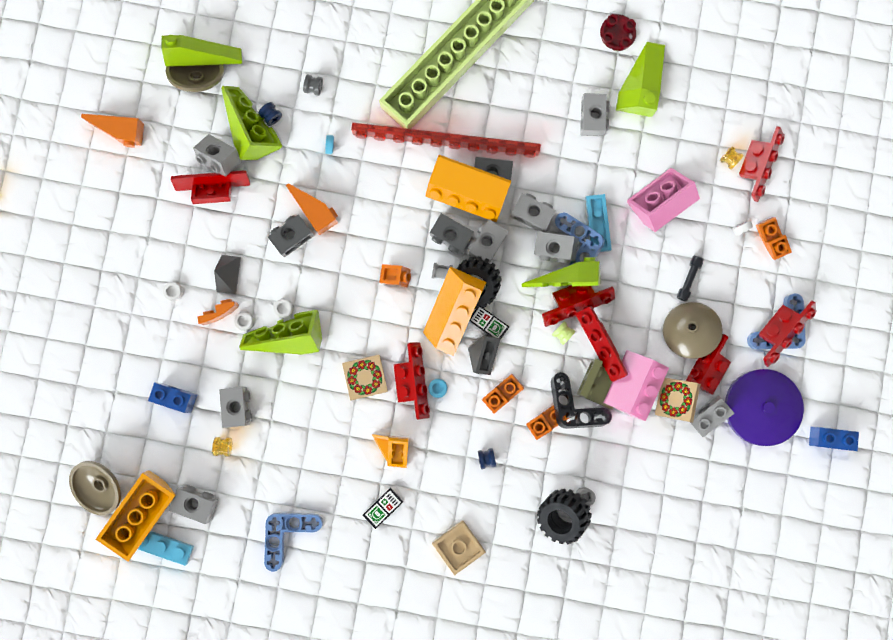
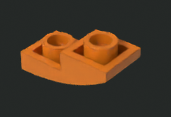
M771 217L756 224L758 233L773 260L792 253L787 237L782 235L776 217Z
M232 299L220 301L221 304L215 305L216 313L214 310L203 312L201 316H197L198 324L207 325L217 322L233 313L239 307V304L232 301Z
M512 373L481 400L495 414L520 393L524 386Z
M554 405L526 423L536 440L558 426ZM566 415L563 417V420H568V419H569V418H566Z

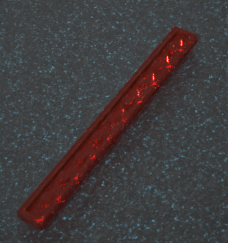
M353 122L351 127L352 134L359 139L372 137L377 141L390 139L396 143H404V141L412 142L414 145L426 143L432 147H441L443 145L456 150L460 149V147L468 148L469 151L473 152L479 150H486L487 153L491 154L505 152L509 156L524 154V157L527 158L538 156L541 148L540 143Z

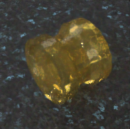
M731 146L719 161L726 163L728 168L732 170L744 155L736 152L735 147Z
M215 437L212 445L213 456L224 455L225 457H230L233 448L232 438L221 439L220 437Z

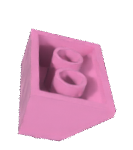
M670 168L629 198L627 203L642 223L656 232L697 202L700 197L694 181Z
M626 350L622 363L628 375L612 382L603 403L636 419L646 421L669 367Z

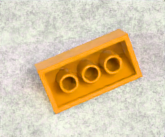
M438 155L425 197L497 222L511 180Z
M451 266L423 333L436 349L454 356L486 282Z
M150 470L143 472L95 540L129 562L176 494L159 476Z

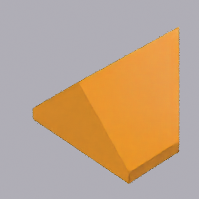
M372 434L387 461V466L407 468L409 438Z

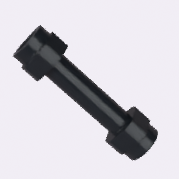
M695 255L692 257L689 266H691L683 287L677 293V299L687 302L690 298V288L698 269H701L703 265V258Z

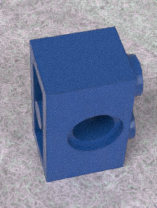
M154 382L148 401L182 413H191L198 394L164 383Z
M810 426L809 446L858 452L859 432Z

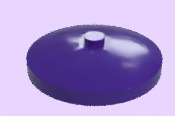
M757 369L742 374L731 384L725 398V403L734 412L727 419L729 426L737 436L753 445L774 446L787 441L796 433L803 419L804 403L798 387L789 377L775 370Z

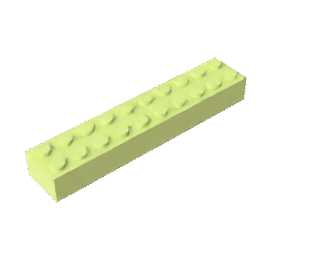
M475 0L379 100L380 107L404 130L409 132L534 0Z

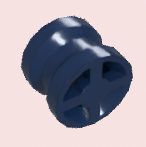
M273 102L265 104L258 112L259 116L265 119V123L268 126L276 124L283 115L279 110L275 109Z
M489 448L487 451H477L481 470L489 466L492 468L496 467L493 448Z

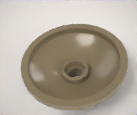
M223 64L166 66L165 72L168 81L174 87L187 92H202L213 88L222 80L224 66Z
M697 302L683 303L669 312L663 324V336L669 349L678 356L687 359H698L712 353L718 347L723 333L722 323L717 313L709 306ZM693 324L696 326V329L690 330L688 327Z
M83 461L71 470L69 486L72 495L80 506L95 515H108L117 509L121 501L120 485L115 475L107 467L94 461Z

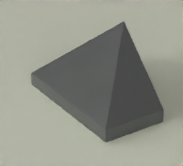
M221 255L214 270L217 293L236 295L241 257Z
M482 336L468 348L474 373L491 375L500 338Z

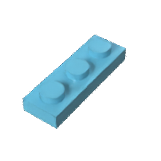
M605 194L586 196L588 227L601 234L605 239V244L600 252L611 251ZM590 236V240L593 242L592 246L595 244L599 245V237L595 239Z
M150 531L138 550L186 566L194 546Z

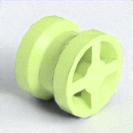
M563 321L552 333V336L560 339V343L564 345L576 331L570 329L567 323Z

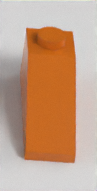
M81 114L82 119L116 139L123 146L134 148L135 145L142 146L144 123L138 118Z
M289 183L285 185L319 235L338 224L335 219L338 215L333 207L328 208L325 203Z

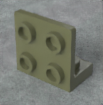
M596 358L592 359L577 391V395L612 410L613 407L603 403L612 381L602 365L603 361Z

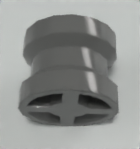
M307 74L304 80L303 92L307 94L311 92L316 96H320L323 78H314L312 75Z

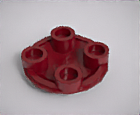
M609 15L603 21L600 28L602 42L606 47L614 51L628 49L636 39V22L624 15Z

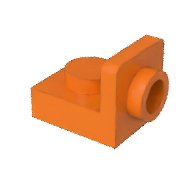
M382 264L379 283L408 287L411 280V269L400 265Z

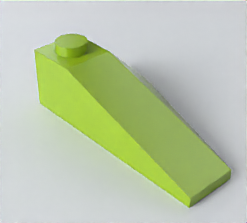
M161 35V49L165 66L242 64L241 48L184 35Z
M646 42L618 92L616 111L652 117L655 114L661 90L665 45Z
M222 86L221 89L233 144L238 151L240 160H258L281 149L282 144L276 131L265 124L264 118H261L252 108L253 103L240 87Z
M586 257L582 262H577L524 282L522 287L599 286L601 284L600 261H596V257Z
M317 309L294 314V318L285 322L281 319L272 327L267 328L263 326L245 333L239 348L240 350L298 355L319 352L322 342L319 312Z

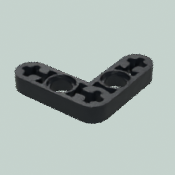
M559 372L551 378L550 384L556 421L561 428L603 427L611 422L612 414L607 408L575 409L571 383L567 374ZM560 379V381H563L564 383L561 385L556 380ZM559 396L567 398V405H562L559 402ZM581 413L588 416V423L581 421ZM600 414H601L602 416H605V419H604V420H603L602 418H596V419L594 420V417H597V416H599ZM565 415L566 418L574 417V420H570L569 422H567L566 420H563V417Z

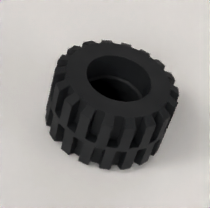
M474 256L469 257L468 260H463L456 268L469 275L479 276L486 282V288L483 289L475 309H479L480 306L485 308L487 304L490 305L493 302L502 281L501 276H499V269L495 270L496 265L488 263L489 259L487 258L482 260L480 256L474 259Z
M565 488L560 491L558 489L555 490L540 505L537 512L539 517L537 522L541 524L539 528L545 532L544 535L547 538L548 536L552 538L551 541L556 542L557 540L559 544L566 542L568 545L581 538L590 525L592 513L589 512L590 506L585 504L587 500L580 497L581 494L578 492L574 494V490L569 489L566 491ZM557 510L565 512L572 522L564 521L558 515Z

